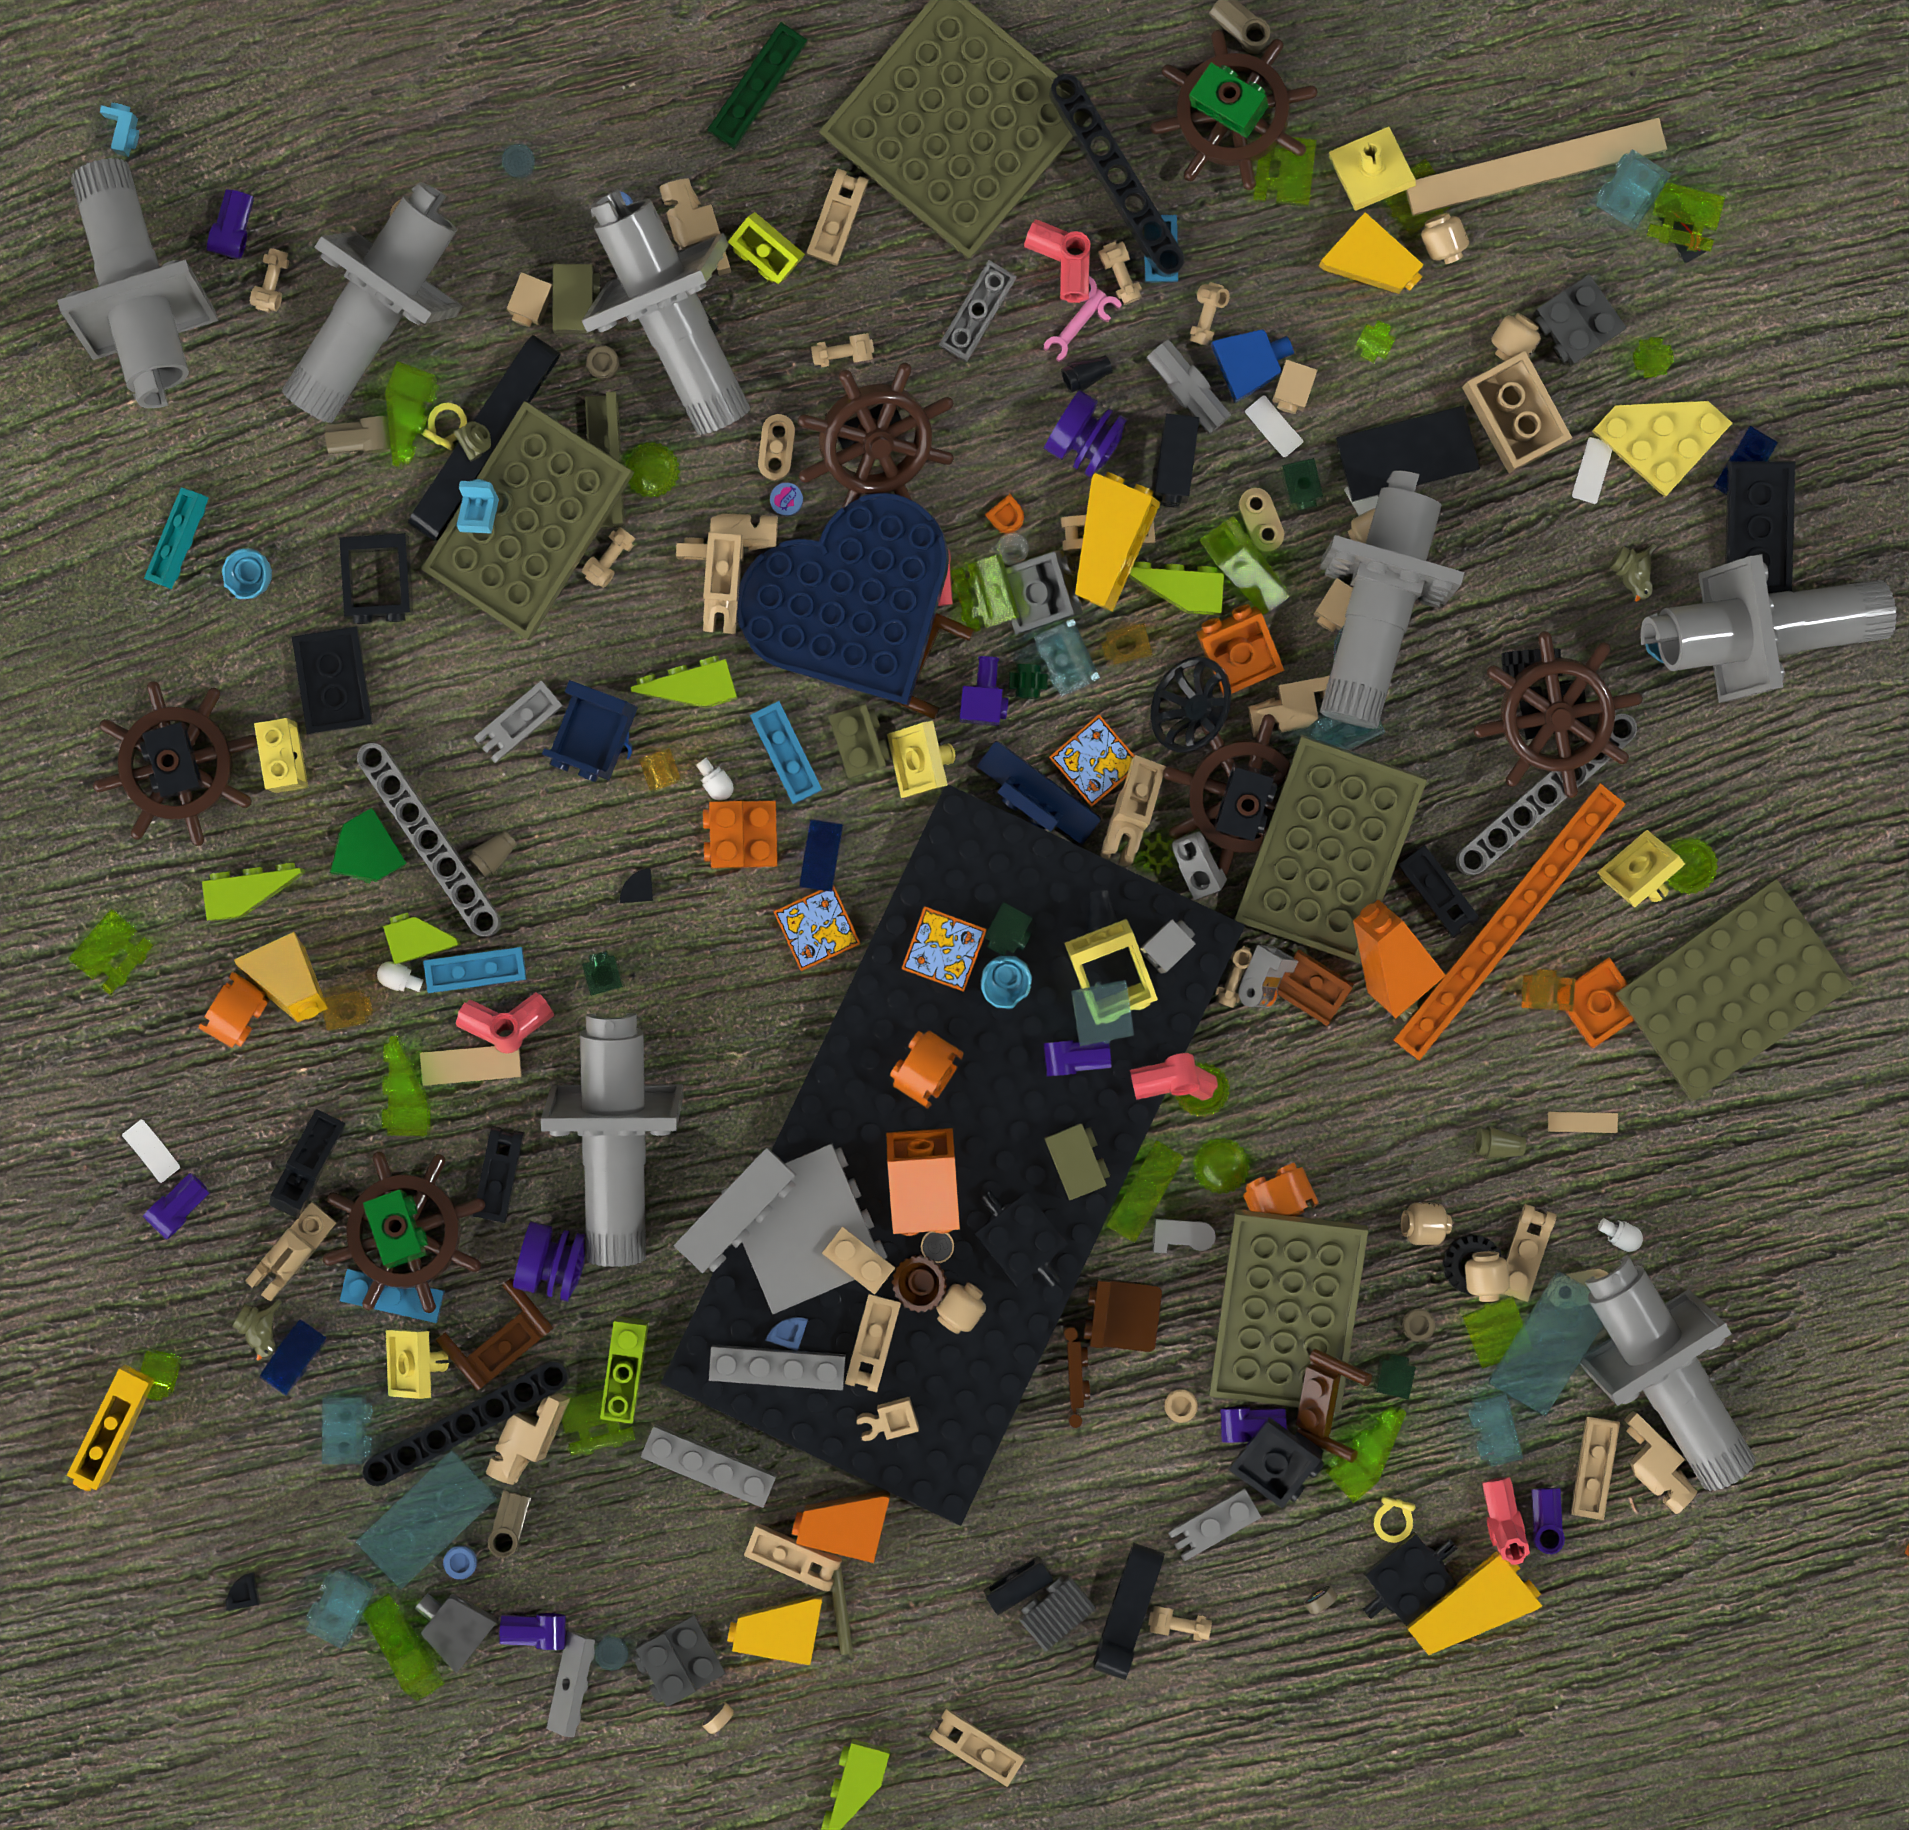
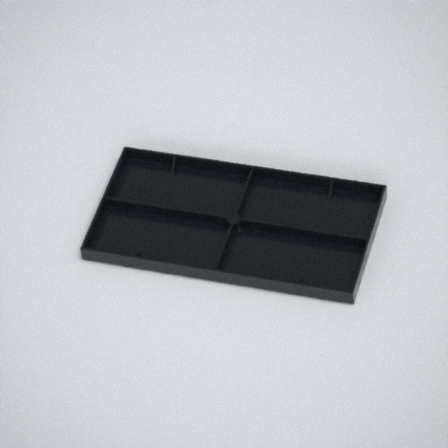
M949 784L944 786L771 1151L784 1163H787L829 1144H833L835 1149L841 1147L848 1166L843 1168L848 1180L855 1179L861 1193V1197L856 1198L861 1211L868 1210L874 1227L869 1229L874 1242L880 1239L887 1255L885 1260L896 1269L906 1258H911L913 1255H923L921 1241L928 1232H919L913 1236L893 1234L886 1133L953 1128L960 1229L949 1232L954 1241L953 1254L945 1262L937 1264H940V1268L944 1270V1276L947 1278L946 1292L952 1284L965 1286L967 1283H971L982 1291L983 1296L981 1299L986 1305V1310L971 1331H960L959 1334H956L938 1321L939 1313L936 1309L937 1306H934L932 1310L928 1309L926 1312L921 1311L918 1313L915 1310L910 1311L909 1308H905L901 1303L876 1393L867 1390V1386L856 1383L855 1386L845 1384L868 1295L873 1293L858 1281L853 1280L772 1314L743 1243L741 1242L737 1248L730 1244L722 1253L726 1259L713 1272L661 1384L961 1526L1164 1099L1165 1094L1136 1100L1130 1070L1164 1063L1168 1057L1186 1052L1245 925ZM1095 891L1109 892L1117 921L1127 919L1139 948L1166 922L1172 919L1175 923L1182 920L1195 933L1191 938L1195 945L1166 973L1160 974L1142 955L1158 1000L1151 1002L1144 1009L1130 1010L1120 1014L1113 1021L1095 1024L1064 944L1089 934L1087 933L1089 893ZM924 906L987 929L964 992L901 969ZM1128 947L1082 964L1095 1000L1141 983ZM998 956L1018 957L1027 964L1032 975L1031 988L1027 997L1020 1000L1014 1008H996L986 1001L981 990L983 969ZM930 1030L961 1050L963 1057L962 1059L955 1057L953 1064L957 1066L955 1073L938 1098L932 1095L929 1097L928 1101L932 1105L926 1108L893 1087L894 1079L890 1076V1073L900 1059L905 1061L910 1054L911 1049L908 1046L918 1031L925 1034ZM1109 1039L1111 1068L1076 1071L1077 1074L1047 1076L1044 1043L1072 1040L1074 1043ZM1082 1123L1084 1129L1091 1128L1098 1145L1093 1147L1092 1150L1096 1160L1103 1158L1110 1177L1104 1179L1107 1186L1069 1200L1044 1138ZM992 1191L1003 1206L1013 1203L1027 1192L1068 1243L1066 1247L1054 1256L1050 1263V1266L1062 1278L1052 1288H1050L1039 1272L1028 1276L1019 1285L1015 1286L974 1235L987 1224L993 1215L982 1200H980L983 1196L988 1198L986 1195L988 1192ZM895 1269L875 1293L876 1296L899 1301L895 1297L896 1293L893 1291L894 1285L892 1284L894 1280L893 1274L896 1272ZM792 1317L808 1318L798 1351L846 1354L843 1390L709 1381L710 1356L713 1344L793 1350L766 1341L770 1331L779 1322ZM861 1362L859 1371L872 1374L874 1365ZM910 1397L919 1425L918 1432L886 1440L885 1433L882 1431L870 1441L862 1440V1433L870 1431L872 1426L869 1423L857 1424L856 1420L860 1414L871 1413L879 1415L877 1411L878 1405Z

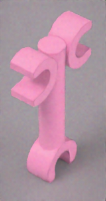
M1090 276L1089 286L1091 290L1089 292V299L1081 301L1086 303L1058 337H1051L1044 343L1043 349L1045 351L1053 344H1058L1061 347L1062 351L1056 358L1058 362L1065 359L1068 352L1067 345L1096 310L1101 320L1109 322L1111 317L1104 312V306L1112 304L1117 309H1120L1122 306L1120 300L1116 297H1107L1105 293L1097 289L1095 280Z

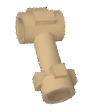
M1114 241L1103 246L1104 249L1098 251L1105 270L1112 267L1121 288L1116 291L1118 299H1122L1123 304L1127 305L1142 298L1140 293L1142 288L1139 282L1132 283L1124 262L1130 260L1123 241L1119 243Z
M269 248L268 255L264 254L263 262L268 264L263 286H254L250 295V304L256 306L257 310L269 313L271 310L278 311L282 301V293L275 291L281 268L288 269L290 262L287 260L288 253Z
M1210 282L1209 284L1201 285L1198 289L1197 299L1204 306L1198 325L1191 328L1189 341L1209 346L1210 340L1212 341L1214 335L1210 328L1216 308H1224L1229 302L1230 295L1228 290L1224 289V286Z
M869 333L849 336L850 343L827 347L825 342H819L817 346H811L814 366L821 365V367L829 366V360L853 356L854 362L872 360V353L874 352L873 340L869 338Z
M621 527L616 532L613 530L609 535L613 542L599 560L591 557L582 569V573L586 575L585 578L595 586L599 585L604 588L609 584L615 574L610 569L611 565L623 549L630 552L634 546L632 543L636 538Z
M1242 946L1241 949L1233 951L1230 957L1233 965L1224 988L1218 987L1216 990V1002L1234 1008L1236 1002L1239 1003V994L1236 992L1245 968H1248L1253 957L1250 948Z
M1154 1606L1153 1612H1150L1148 1625H1150L1149 1632L1169 1636L1171 1629L1194 1634L1193 1640L1202 1641V1639L1209 1640L1212 1621L1206 1620L1205 1616L1199 1615L1196 1621L1174 1617L1173 1609Z

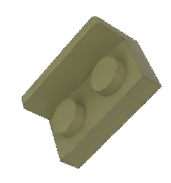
M863 703L858 707L828 716L848 779L886 768L884 760L889 759L890 756L885 740H877L874 729L880 727L874 708L868 710L866 703Z

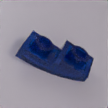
M1749 426L1728 461H1768L1778 442L1754 427ZM1728 461L1713 485L1714 488L1726 495Z
M815 819L810 820L799 887L833 891L844 824Z
M300 1319L262 1371L260 1378L287 1396L304 1375L309 1363L327 1342V1337Z

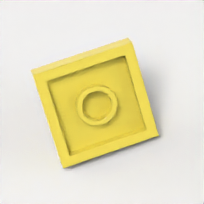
M1390 127L1329 151V158L1355 211L1416 186L1415 178Z
M933 721L923 722L887 734L901 798L915 796L948 786L943 765L954 763L955 750L949 743L939 746Z
M1646 830L1597 873L1607 885L1633 907H1636L1647 897L1652 902L1661 901L1662 897L1657 890H1660L1663 896L1666 897L1669 889L1664 882L1681 869L1685 863L1678 854Z
M386 1330L388 1396L415 1399L431 1398L430 1372H445L448 1369L449 1363H436V1361L448 1360V1355L444 1350L430 1352L429 1331Z

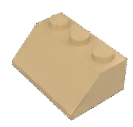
M1526 351L1469 380L1462 387L1509 474L1572 439L1569 430Z

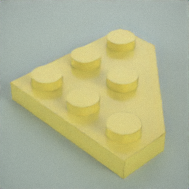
M1709 401L1615 405L1592 432L1660 494L1666 497L1731 426L1732 422Z

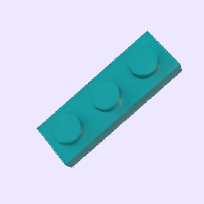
M182 487L180 488L144 579L169 589L173 588L175 581L180 575L186 553L193 543V536L199 521L204 516L208 497Z

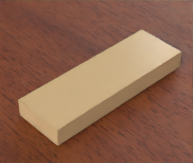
M495 1046L420 1053L423 1086L522 1077L520 1048L513 1053L507 1054L498 1051Z
M1586 1416L1570 1509L1571 1515L1604 1520L1620 1427L1619 1421Z

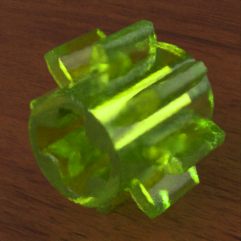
M1377 320L1375 326L1366 323L1356 343V346L1363 349L1360 357L1372 363L1375 362L1377 356L1385 360L1396 337L1389 334L1392 326Z
M1650 337L1649 339L1639 340L1640 346L1633 352L1635 370H1644V378H1656L1657 375H1667V369L1674 362L1672 346L1662 345V337Z
M1157 833L1156 841L1153 843L1145 838L1143 842L1147 849L1146 851L1138 852V856H1146L1147 862L1144 864L1143 869L1148 868L1150 865L1155 866L1157 875L1160 874L1161 866L1163 865L1173 869L1174 866L1169 860L1171 857H1175V854L1169 846L1173 843L1174 839L1172 838L1165 843L1161 841L1160 833ZM1156 845H1161L1162 851H1167L1168 854L1167 857L1161 859V863H1156L1155 857H1150L1149 851H1153Z

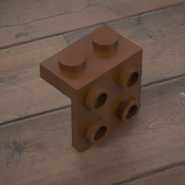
M1097 1279L1096 1286H1090L1088 1306L1094 1307L1092 1319H1086L1084 1339H1090L1089 1346L1152 1352L1156 1347L1162 1297L1161 1289L1158 1286Z

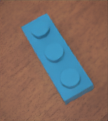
M780 701L751 714L750 717L792 804L794 805L822 791Z
M523 947L423 961L428 993L527 980Z
M348 1268L340 1301L362 1306V1302L373 1279L363 1271ZM385 1286L374 1309L437 1323L445 1290L430 1287L436 1309L432 1313H426L422 1308L416 1288L398 1289Z

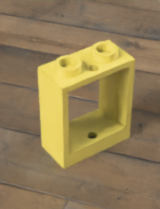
M288 718L254 723L265 789L274 793L309 788L298 723ZM293 752H296V753H297V758H296V759H294V753H293Z
M1127 919L1064 943L1095 1024L1113 1021L1120 1014L1130 1010L1144 1009L1151 1002L1158 1000L1134 933ZM1128 947L1141 983L1095 1000L1082 964Z

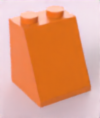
M1379 899L1364 907L1360 915L1353 920L1367 992L1395 1019L1446 976L1405 922Z
M953 1128L886 1133L893 1234L913 1236L919 1232L930 1231L944 1234L960 1229Z
M883 1490L806 1505L803 1513L797 1512L791 1534L798 1536L796 1541L798 1545L874 1563L890 1492Z

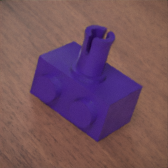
M979 656L976 685H973V687L963 686L960 723L999 727L1000 719L1006 720L1008 698L1002 697L1003 689L996 687L999 658Z

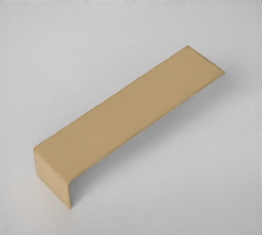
M1548 1112V1132L1618 1133V1113Z

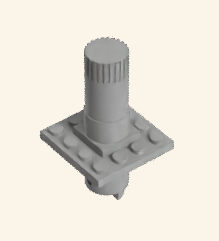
M118 158L95 160L76 169L75 173L72 174L71 182L93 257L98 287L87 291H73L67 294L65 298L57 300L60 312L92 360L118 353L127 388L135 392L133 396L141 407L161 408L169 406L164 390L180 384L189 374L178 333L218 321L216 311L186 260L169 261L163 264L161 268L159 267L156 253L151 245L129 164Z
M420 182L411 189L413 191L411 197L406 195L402 197L374 243L354 231L321 236L315 245V248L322 252L320 257L325 262L336 268L340 265L347 270L344 277L349 282L335 302L329 317L286 382L282 392L293 404L317 419L327 423L334 421L378 350L388 340L403 315L411 322L420 325L421 322L427 324L454 318L463 307L426 281L457 232V228L437 212L447 196L428 184Z
M619 189L599 198L591 205L592 217L595 216L598 221L594 225V229L618 278L605 284L582 319L587 333L597 328L599 332L606 331L617 325L616 320L627 317L629 322L639 319L652 347L656 349L698 435L712 433L739 420L750 411V406L708 322L709 318L696 293L707 286L706 282L712 277V272L718 267V262L723 258V254L729 245L724 233L676 252L651 199L640 200L626 206Z
M1393 471L1387 480L1389 486L1381 488L1366 544L1335 535L1322 556L1319 569L1325 570L1326 576L1344 580L1345 576L1352 578L1350 585L1353 586L1345 614V624L1320 709L1322 715L1339 722L1369 729L1378 728L1402 639L1407 631L1415 601L1419 597L1421 598L1420 602L1427 606L1439 607L1440 604L1446 605L1461 586L1465 572L1426 561L1442 505L1430 497L1415 493L1419 474L1407 471Z
M1761 554L1748 556L1698 573L1703 603L1664 608L1659 616L1658 613L1646 617L1641 626V645L1658 643L1661 658L1665 666L1671 671L1713 666L1719 703L1783 688L1782 681L1784 680L1785 673L1778 656L1796 654L1805 650L1890 638L1895 630L1897 613L1895 600L1892 596L1893 593L1883 580L1768 594L1766 583L1768 580V568L1763 562Z
M626 1013V1016L618 1018L596 1017V1014H586V1029L580 1032L581 1085H551L541 1116V1132L549 1131V1134L552 1136H566L570 1134V1131H578V1136H582V1159L585 1174L586 1260L591 1264L605 1267L630 1266L641 1263V1261L646 1259L645 1133L650 1131L652 1135L664 1136L669 1135L671 1131L677 1130L684 1097L683 1084H644L643 1031L637 1028V1013Z
M1626 1255L1619 1260L1621 1265L1610 1274L1595 1279L1593 1276L1585 1281L1591 1291L1588 1300L1611 1338L1577 1360L1583 1370L1617 1406L1634 1401L1639 1396V1392L1643 1390L1654 1410L1659 1413L1703 1488L1709 1491H1716L1728 1487L1747 1475L1755 1465L1756 1459L1711 1385L1707 1373L1696 1356L1707 1349L1713 1350L1721 1346L1725 1342V1338L1732 1333L1726 1323L1689 1289L1664 1303L1642 1266H1635L1629 1255Z

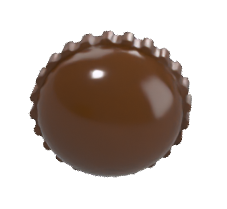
M913 1255L911 1258L908 1257L905 1261H902L900 1266L895 1269L896 1272L893 1274L894 1280L892 1281L894 1285L893 1291L896 1293L895 1297L899 1299V1302L905 1308H909L910 1311L915 1310L918 1313L921 1311L926 1312L928 1309L932 1310L934 1306H938L939 1302L943 1300V1295L946 1294L947 1278L944 1276V1270L940 1268V1264H937L934 1259L931 1260L928 1256L923 1257V1255Z

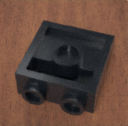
M1268 1417L1231 1463L1229 1470L1276 1505L1283 1508L1289 1500L1295 1502L1305 1488L1303 1483L1308 1476L1314 1478L1320 1472L1325 1463L1322 1461L1324 1450L1298 1431L1294 1435Z

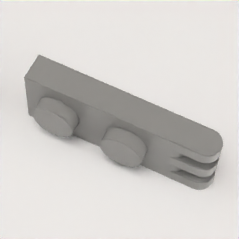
M540 681L479 732L474 739L477 743H480L488 735L492 740L482 749L488 753L498 746L500 750L491 757L493 762L497 763L559 711L563 705L548 687Z
M1243 1488L1167 1533L1170 1538H1174L1183 1532L1185 1537L1175 1542L1174 1545L1177 1550L1188 1544L1191 1546V1549L1181 1554L1183 1561H1186L1262 1517L1246 1489Z

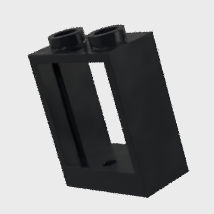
M1166 413L1163 423L1154 494L1155 499L1161 500V506L1180 508V504H1186L1189 499L1199 417Z
M406 533L339 537L344 617L353 619V624L373 623L374 617H386V622L406 621L405 616L414 615L409 536ZM398 550L401 605L354 607L351 553Z

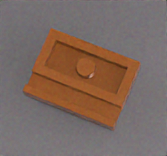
M1298 949L1293 956L1294 959L1298 960V964L1293 973H1284L1277 988L1278 995L1328 1026L1354 984Z

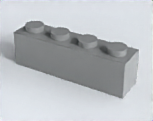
M1172 919L1166 922L1139 950L1160 974L1166 973L1195 945V942L1191 939L1195 933L1182 920L1175 923Z
M767 1147L673 1246L702 1274L708 1268L714 1272L726 1259L722 1253L727 1247L732 1244L737 1248L750 1234L746 1227L754 1219L760 1223L773 1210L768 1204L777 1195L783 1199L796 1186L792 1181L796 1174Z
M713 1344L710 1356L709 1381L843 1390L846 1354Z
M656 1423L651 1430L641 1458L762 1508H764L777 1473Z

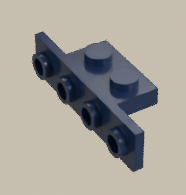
M999 741L993 743L976 766L1002 785L998 793L1003 796L1002 801L1013 810L1021 809L1029 815L1028 820L1039 828H1046L1051 832L1057 826L1083 845L1101 821L1099 815Z

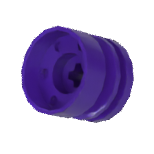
M1079 390L1059 419L1043 449L1060 460H1063L1071 450L1076 451L1077 456L1074 460L1073 468L1078 469L1085 458L1089 459L1091 462L1084 474L1092 478L1094 473L1106 465L1122 439L1123 428L1127 419L1120 415L1113 426H1109L1107 422L1113 410L1108 408L1099 419L1096 418L1093 414L1098 401Z
M530 1221L521 1248L513 1288L535 1293L541 1280L548 1281L547 1297L552 1298L557 1284L562 1285L560 1300L569 1302L572 1292L579 1284L586 1258V1235L577 1233L571 1247L568 1246L570 1231L564 1230L558 1243L552 1242V1226Z

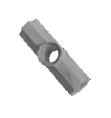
M1169 340L1159 345L1146 357L1168 384L1167 388L1183 408H1188L1194 417H1199V423L1209 434L1231 417L1228 410L1210 390L1211 386L1194 365L1190 366Z

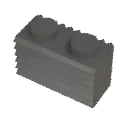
M1059 1576L1046 1587L1049 1593L1040 1601L1034 1597L1020 1609L1023 1613L1019 1618L1020 1622L1044 1651H1047L1096 1610L1094 1603L1071 1576L1065 1580L1062 1576Z

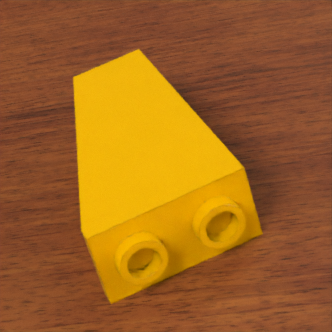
M1106 472L1105 477L1094 473L1091 479L1075 594L1083 600L1113 612L1161 503L1152 496L1154 491L1147 487L1135 484L1133 489L1123 484L1125 479L1113 473Z
M126 1364L118 1369L66 1475L74 1479L73 1484L85 1491H91V1489L98 1490L110 1481L155 1381L154 1378Z
M1496 1551L1457 1582V1586L1405 1627L1425 1652L1431 1655L1538 1610L1542 1607L1541 1603L1537 1600L1541 1593L1529 1579L1526 1582L1520 1579L1516 1574L1520 1570L1517 1564L1511 1565L1509 1561L1503 1560L1500 1553Z

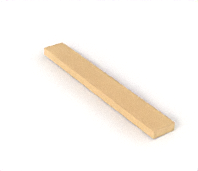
M1655 118L1415 180L1416 186L1406 190L1412 216L1661 153L1667 150L1660 119Z

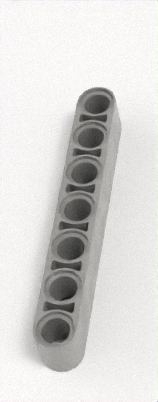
M1627 714L1615 715V721H1623L1628 726L1627 736L1621 739L1616 737L1612 731L1609 739L1610 742L1621 749L1637 733V723L1634 718ZM1583 741L1574 750L1580 748L1583 744L1586 743V741ZM1603 753V757L1600 760H1591L1577 768L1579 770V777L1576 780L1577 788L1611 758ZM1549 771L1467 843L1456 856V866L1459 871L1469 876L1484 871L1566 799L1567 796L1564 792L1561 772ZM1542 786H1549L1554 791V800L1550 804H1545L1538 798V791ZM1521 807L1528 811L1530 819L1527 825L1521 826L1514 821L1513 814L1516 808ZM1493 829H1498L1505 835V842L1502 847L1497 848L1490 844L1488 836ZM1468 851H1474L1480 857V865L1474 870L1469 869L1464 864V855Z
M376 743L363 745L357 754L359 766L467 925L479 936L490 937L495 935L501 926L499 913L390 753L383 746ZM373 749L379 750L382 755L381 763L376 767H369L366 763L367 753ZM390 777H397L400 781V789L397 793L388 795L385 792L384 783ZM408 804H415L419 809L418 818L412 822H407L403 818V809ZM427 831H434L438 837V842L432 849H425L421 844L422 835ZM446 858H452L456 863V871L449 877L443 876L440 872V864ZM465 885H470L475 891L473 901L468 904H463L458 898L459 889ZM484 912L490 913L493 917V926L487 931H481L477 926V918Z

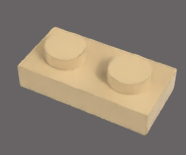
M843 1226L822 1252L824 1256L874 1295L895 1269L892 1264Z

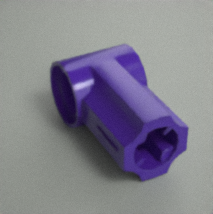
M225 190L217 223H213L209 233L207 251L241 259L247 242L246 227L254 202L253 196L236 190Z
M1109 1039L1074 1043L1073 1040L1044 1043L1047 1076L1077 1074L1076 1071L1111 1068Z
M189 1173L166 1197L163 1196L155 1202L143 1215V1218L167 1240L187 1221L186 1217L211 1192L197 1177Z
M1227 1407L1220 1409L1221 1439L1225 1443L1249 1442L1268 1417L1287 1429L1285 1408L1250 1410V1407Z
M1560 1488L1531 1489L1533 1545L1545 1554H1555L1562 1549L1565 1543L1562 1528ZM1551 1529L1556 1533L1557 1540L1552 1547L1545 1548L1540 1542V1536L1545 1530Z
M558 1613L536 1614V1616L501 1615L500 1644L529 1645L542 1650L565 1649L566 1615Z

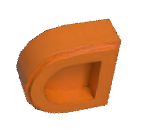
M1009 494L989 510L985 517L999 532L1013 534L1021 528L1024 521V512L1017 501Z

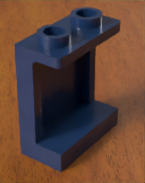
M569 680L565 693L572 696L551 750L544 748L542 755L551 758L549 765L568 772L569 767L572 766L579 769L578 776L596 782L598 777L610 781L638 707L622 699Z

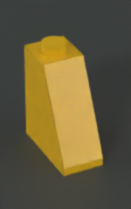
M1366 212L1319 264V267L1324 271L1400 294L1404 288L1409 291L1413 289L1423 277L1419 271L1424 266L1423 263Z
M295 932L234 959L235 964L246 980L266 992L265 996L295 1021L301 1022L305 1019H311L318 1013L328 1009L307 951Z
M815 1595L739 1614L737 1623H730L727 1642L733 1643V1652L810 1665L823 1596Z

